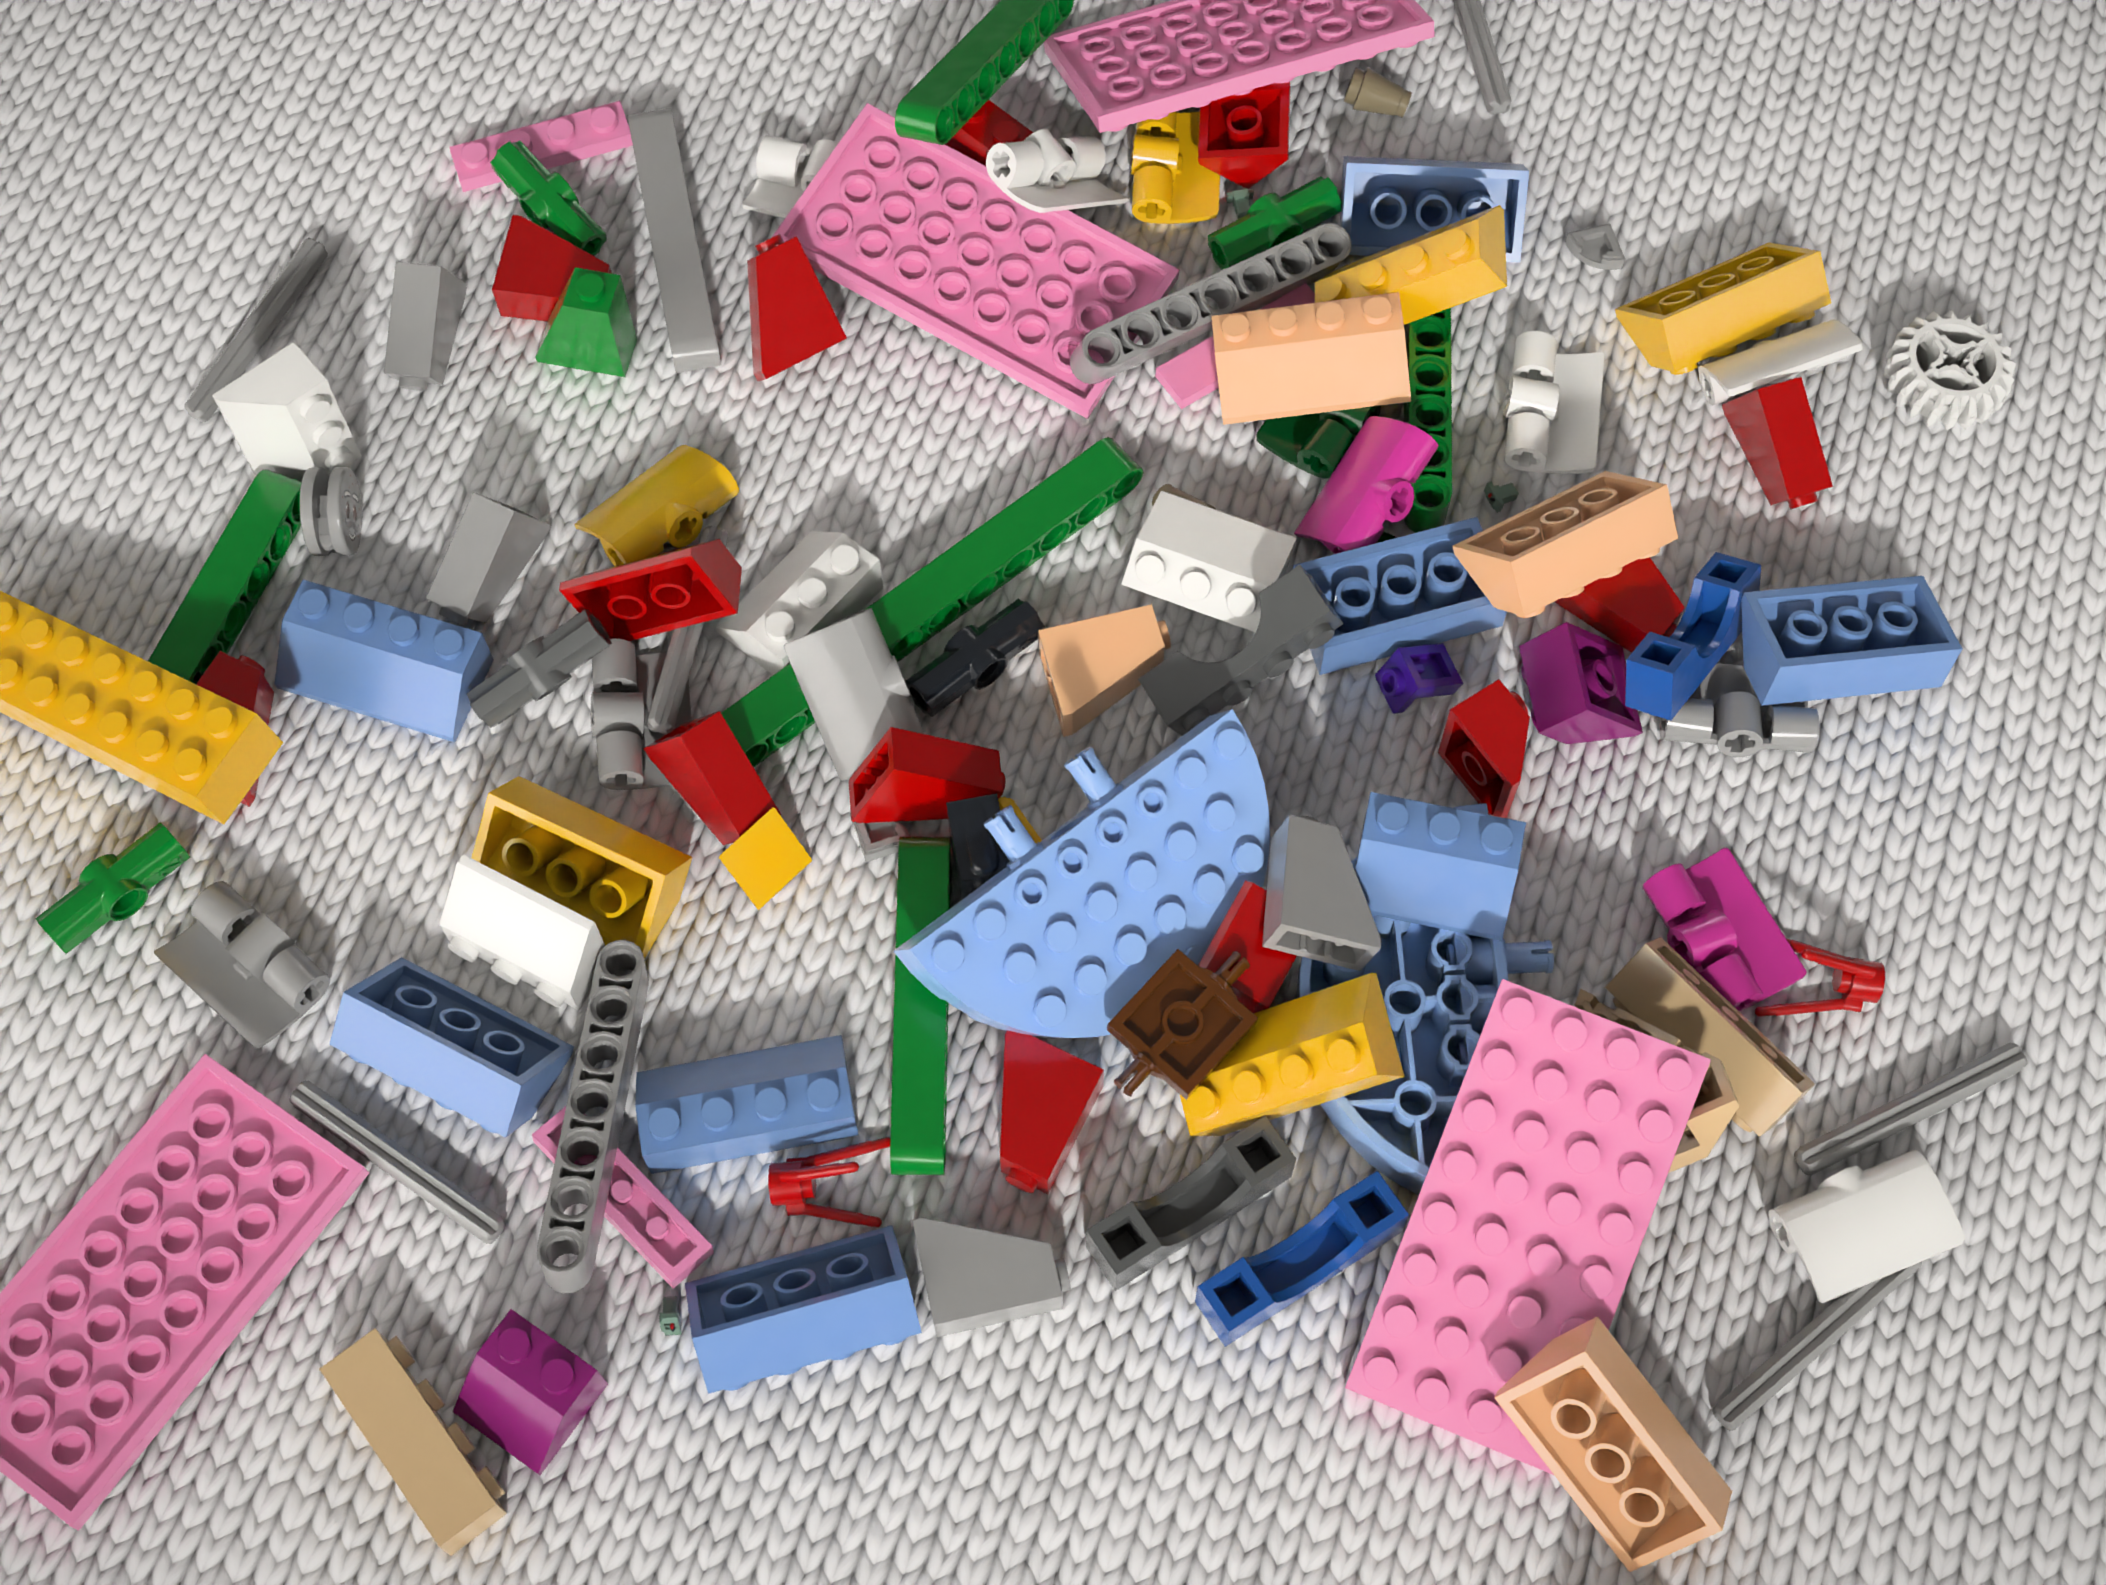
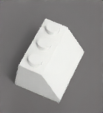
M292 342L212 395L256 476L260 471L268 469L302 481L305 472L309 468L316 467L325 468L330 476L335 467H350L354 461L362 457L327 379L295 342Z
M1161 491L1136 539L1121 585L1256 633L1261 616L1259 593L1285 575L1298 538Z
M810 531L739 603L738 614L726 616L715 627L716 632L774 675L790 664L784 649L785 643L826 628L843 618L860 612L883 589L880 559L844 533Z
M464 854L457 862L440 921V926L449 940L448 948L467 961L474 962L478 957L491 964L490 969L497 976L511 984L517 985L519 980H522L535 987L534 993L555 1007H561L564 1002L579 1010L590 994L597 957L600 950L605 947L596 923Z

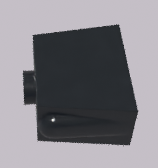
M997 793L946 802L951 848L962 900L1006 868V865L1010 862L989 830L983 825L989 818L992 817L994 819L996 817L995 814L1000 811Z

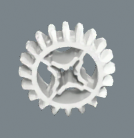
M1952 309L1944 315L1943 319L1935 311L1927 315L1925 320L1916 316L1909 323L1908 327L1904 326L1897 333L1893 341L1894 343L1890 345L1886 353L1887 363L1884 367L1883 376L1889 379L1887 392L1898 394L1896 407L1905 405L1911 407L1910 419L1920 414L1927 417L1928 427L1937 420L1942 421L1946 431L1954 427L1956 422L1966 430L1969 426L1973 425L1974 421L1982 424L1985 420L1989 419L1992 413L1995 414L1997 410H2000L2006 400L2005 397L2012 390L2014 381L2012 377L2016 366L2014 362L2010 361L2012 348L2000 346L2002 343V333L1991 335L1987 332L1988 322L1980 326L1972 323L1971 313L1963 319H1957ZM1917 358L1922 362L1921 366H1919Z

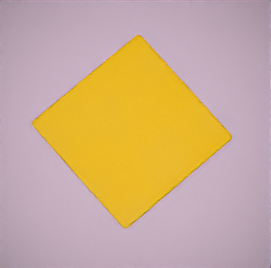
M774 807L719 856V859L758 910L812 861L809 854Z

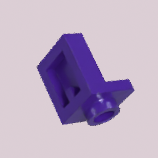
M1444 644L1398 648L1375 674L1380 690L1393 714L1403 713L1417 698L1453 695L1464 684Z

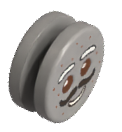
M335 467L330 476L325 468H309L303 476L300 490L301 528L306 547L314 556H327L331 552L351 556L358 550L362 529V504L356 476L349 467Z

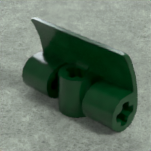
M1381 405L1266 419L1258 430L1256 439L1263 447L1286 462L1316 477L1328 479L1366 420L1371 416L1379 417Z

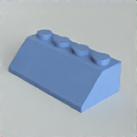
M1344 156L1340 226L1346 230L1351 239L1349 255L1370 256L1500 205L1504 209L1506 262H1520L1529 170L1523 164Z
M1478 518L1466 519L1299 563L1314 578L1344 623L1334 630V636L1327 643L1318 648L1310 649L1319 675L1390 657L1398 648L1438 644L1503 626L1507 611L1493 607L1457 559L1453 550V545L1483 531Z
M1924 576L1744 592L1741 598L1744 670L1761 706L1938 688L1944 683L1963 649Z
M302 580L282 619L274 684L277 689L456 742L472 708L466 693L485 680L494 659L481 632Z
M402 957L343 992L329 1044L348 1054L354 1061L367 1064L392 1077L396 1083L413 1088L435 1100L441 1107L454 1110L479 1123L483 1129L492 1133H498L505 1138L534 1116L574 1050V1046Z
M842 1035L636 1073L635 1107L641 1152L651 1174L859 1136Z
M893 1225L685 1283L692 1341L708 1394L720 1390H737L755 1380L776 1374H793L804 1366L829 1359L842 1360L850 1357L857 1351L881 1344H898L909 1336L922 1333Z

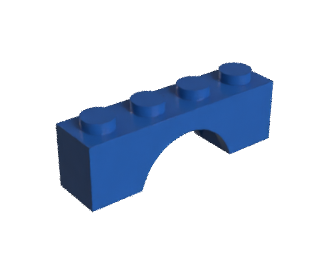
M1718 552L1714 553L1695 576L1685 612L1672 635L1666 637L1649 632L1626 659L1625 706L1670 721L1675 717L1741 634V598L1744 592L1760 591V564Z
M1377 1170L1335 1197L1315 1218L1285 1240L1257 1255L1240 1258L1198 1285L1195 1303L1226 1347L1400 1234L1409 1214Z

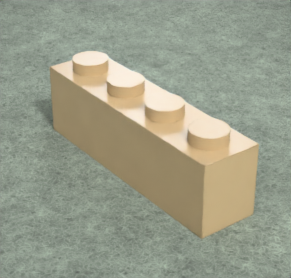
M1661 937L1645 943L1605 987L1614 996L1613 1003L1616 1007L1679 1038L1684 1046L1700 1054L1706 1052L1721 1060L1740 1105L1732 1120L1747 1132L1754 1131L1759 1137L1773 1128L1815 1085L1809 1077Z
M375 1328L319 1368V1370L439 1548L452 1556L507 1514L497 1500L505 1494V1491L487 1466L479 1472L467 1456L475 1447L457 1422L447 1427L437 1411L445 1406L444 1402L427 1379L418 1384L407 1368L415 1363V1360L401 1340L395 1336L388 1341Z

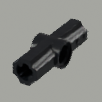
M1018 598L979 628L976 625H969L958 631L948 641L942 655L906 680L914 703L924 714L927 713L933 717L972 687L980 690L991 685L1004 672L1010 659L1039 639L1038 630L1045 629V625L1040 620L1037 611L1027 601L1024 602Z

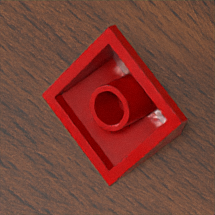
M1290 81L1258 87L1248 94L1227 96L1213 100L1210 104L1200 107L1199 164L1249 189L1289 159Z
M1245 880L1198 966L1215 973L1231 956L1233 951L1240 953L1239 962L1246 958L1250 967L1233 983L1231 988L1238 1001L1252 1013L1269 1009L1297 955L1262 947L1267 890Z

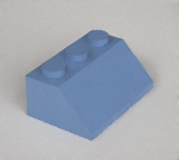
M1370 792L1355 872L1371 914L1502 941L1518 874L1526 822Z

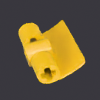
M1175 111L1162 119H1147L1137 122L1132 146L1130 173L1134 175L1132 214L1140 221L1177 224L1205 221L1218 216L1220 175L1205 168L1198 162L1200 111L1177 113Z
M680 445L578 520L574 525L576 529L590 533L600 539L603 549L614 566L660 554L664 550L663 544L665 542L677 548L686 547L691 544L701 532L703 519L708 518L737 496L739 487L732 474L719 461L697 448Z

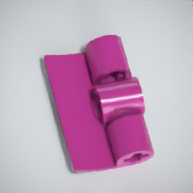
M1369 417L1294 534L1297 537L1320 541L1334 554L1377 543L1385 530L1382 526L1385 520L1399 522L1410 512L1414 501V489L1411 483H1416L1436 452L1438 443L1425 431L1411 424L1386 417Z
M1728 848L1721 849L1686 870L1680 863L1668 866L1651 876L1643 884V890L1668 928V944L1739 1012L1803 979L1807 972Z

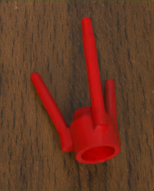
M1787 939L1794 952L1801 954L1804 959L1835 968L1832 986L1835 992L1842 993V998L1761 1006L1755 1009V1015L1758 1017L1781 1016L1833 1010L1861 1012L1863 1001L1877 1003L1882 996L1885 985L1884 965L1879 962L1839 955L1796 940Z
M890 1137L870 1140L807 1157L787 1158L786 1162L770 1163L768 1186L771 1204L773 1206L786 1205L787 1216L809 1215L856 1225L880 1227L882 1220L879 1217L806 1203V1198L816 1197L817 1178L838 1176L859 1170L857 1162L824 1164L890 1147Z

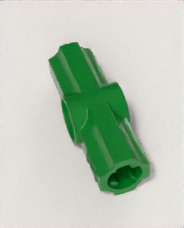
M509 141L497 150L496 156L490 162L492 170L518 197V201L528 218L533 223L547 229L589 254L597 255L603 244L607 241L606 233L579 205L576 194L566 180L556 171L550 173L521 141Z
M1320 176L1282 197L1276 193L1263 195L1251 205L1245 216L1208 235V246L1214 261L1221 270L1229 268L1299 236L1311 227L1340 213L1342 201L1339 198L1337 187L1329 177L1323 178Z
M160 822L117 856L106 854L92 861L80 874V884L35 919L59 948L67 954L109 920L121 921L135 914L147 901V891L188 860L190 856Z

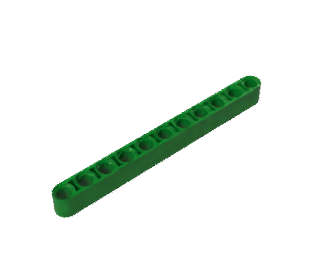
M1103 438L866 609L872 608L891 655L895 656L897 662L901 661L1123 499L1139 484L1143 477V469L1112 438ZM791 664L785 666L721 713L753 768L816 723Z

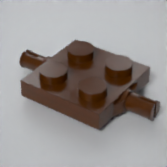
M1177 949L1107 1024V1031L1129 1049L1134 1059L1121 1075L1114 1080L1115 1085L1120 1090L1125 1085L1124 1094L1132 1096L1133 1092L1151 1074L1164 1080L1187 1100L1256 1025L1258 1017L1238 1001L1231 988L1233 983L1250 967L1246 958L1239 962L1241 954L1233 951L1231 956L1214 973L1211 970L1198 966Z

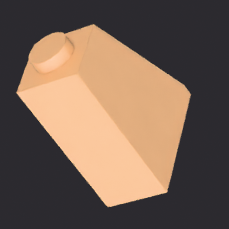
M1152 604L1038 630L1039 655L1063 737L1073 735L1139 687L1141 683L1138 679L1164 661V650L1171 648L1170 636L1165 621L1157 622Z

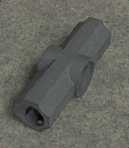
M589 609L576 614L547 637L541 636L515 652L507 659L509 664L466 693L470 706L477 716L490 728L503 723L504 720L517 713L533 699L538 701L562 686L572 677L570 673L613 644L607 630Z

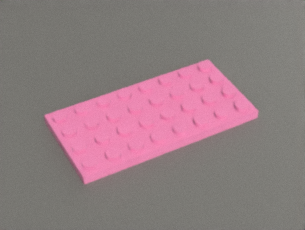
M1171 0L1051 34L1044 41V49L1046 55L1098 131L1102 133L1105 131H1120L1130 124L1147 119H1162L1172 112L1185 108L1203 107L1210 104L1213 100L1227 96L1245 95L1255 88L1272 83H1287L1297 76L1314 71H1328L1336 65L1352 60L1370 59L1375 57L1377 53L1394 48L1412 47L1419 41L1435 36L1434 20L1415 0Z
M868 103L772 236L780 234L784 242L797 236L813 270L1087 419L1115 376L1096 384H1087L1080 381L1072 373L1070 367V357L1086 334L1093 329L1167 296L1178 280L1180 271L1178 268L1069 210L1038 213L1018 204L991 180L985 165L945 144L939 145L899 137L895 129V117ZM1127 332L1131 341L1136 344L1140 337L1134 332ZM1088 350L1089 356L1094 361L1104 363L1100 353L1095 350Z
M1502 979L1345 1388L1553 1474L1494 1397L1496 1392L1552 1339L1597 1316L1609 1330L1711 1059Z
M204 1054L0 1293V1472L69 1526L80 1530L368 1176L369 1172L367 1169L211 1057Z

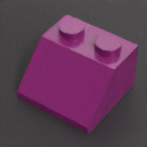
M1565 622L1519 646L1523 662L1521 673L1528 686L1533 707L1531 709V719L1539 734L1565 744L1635 737L1643 733L1638 710L1625 706L1626 660L1622 646L1569 622Z
M510 1309L476 1353L452 1412L535 1473L541 1475L608 1383L597 1369Z

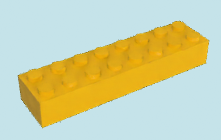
M0 591V712L225 824L284 743L260 716L251 710Z

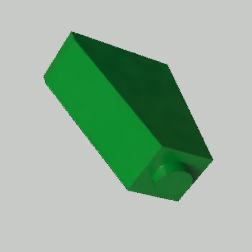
M574 268L547 321L535 356L537 362L620 377L626 376L637 337L621 275Z

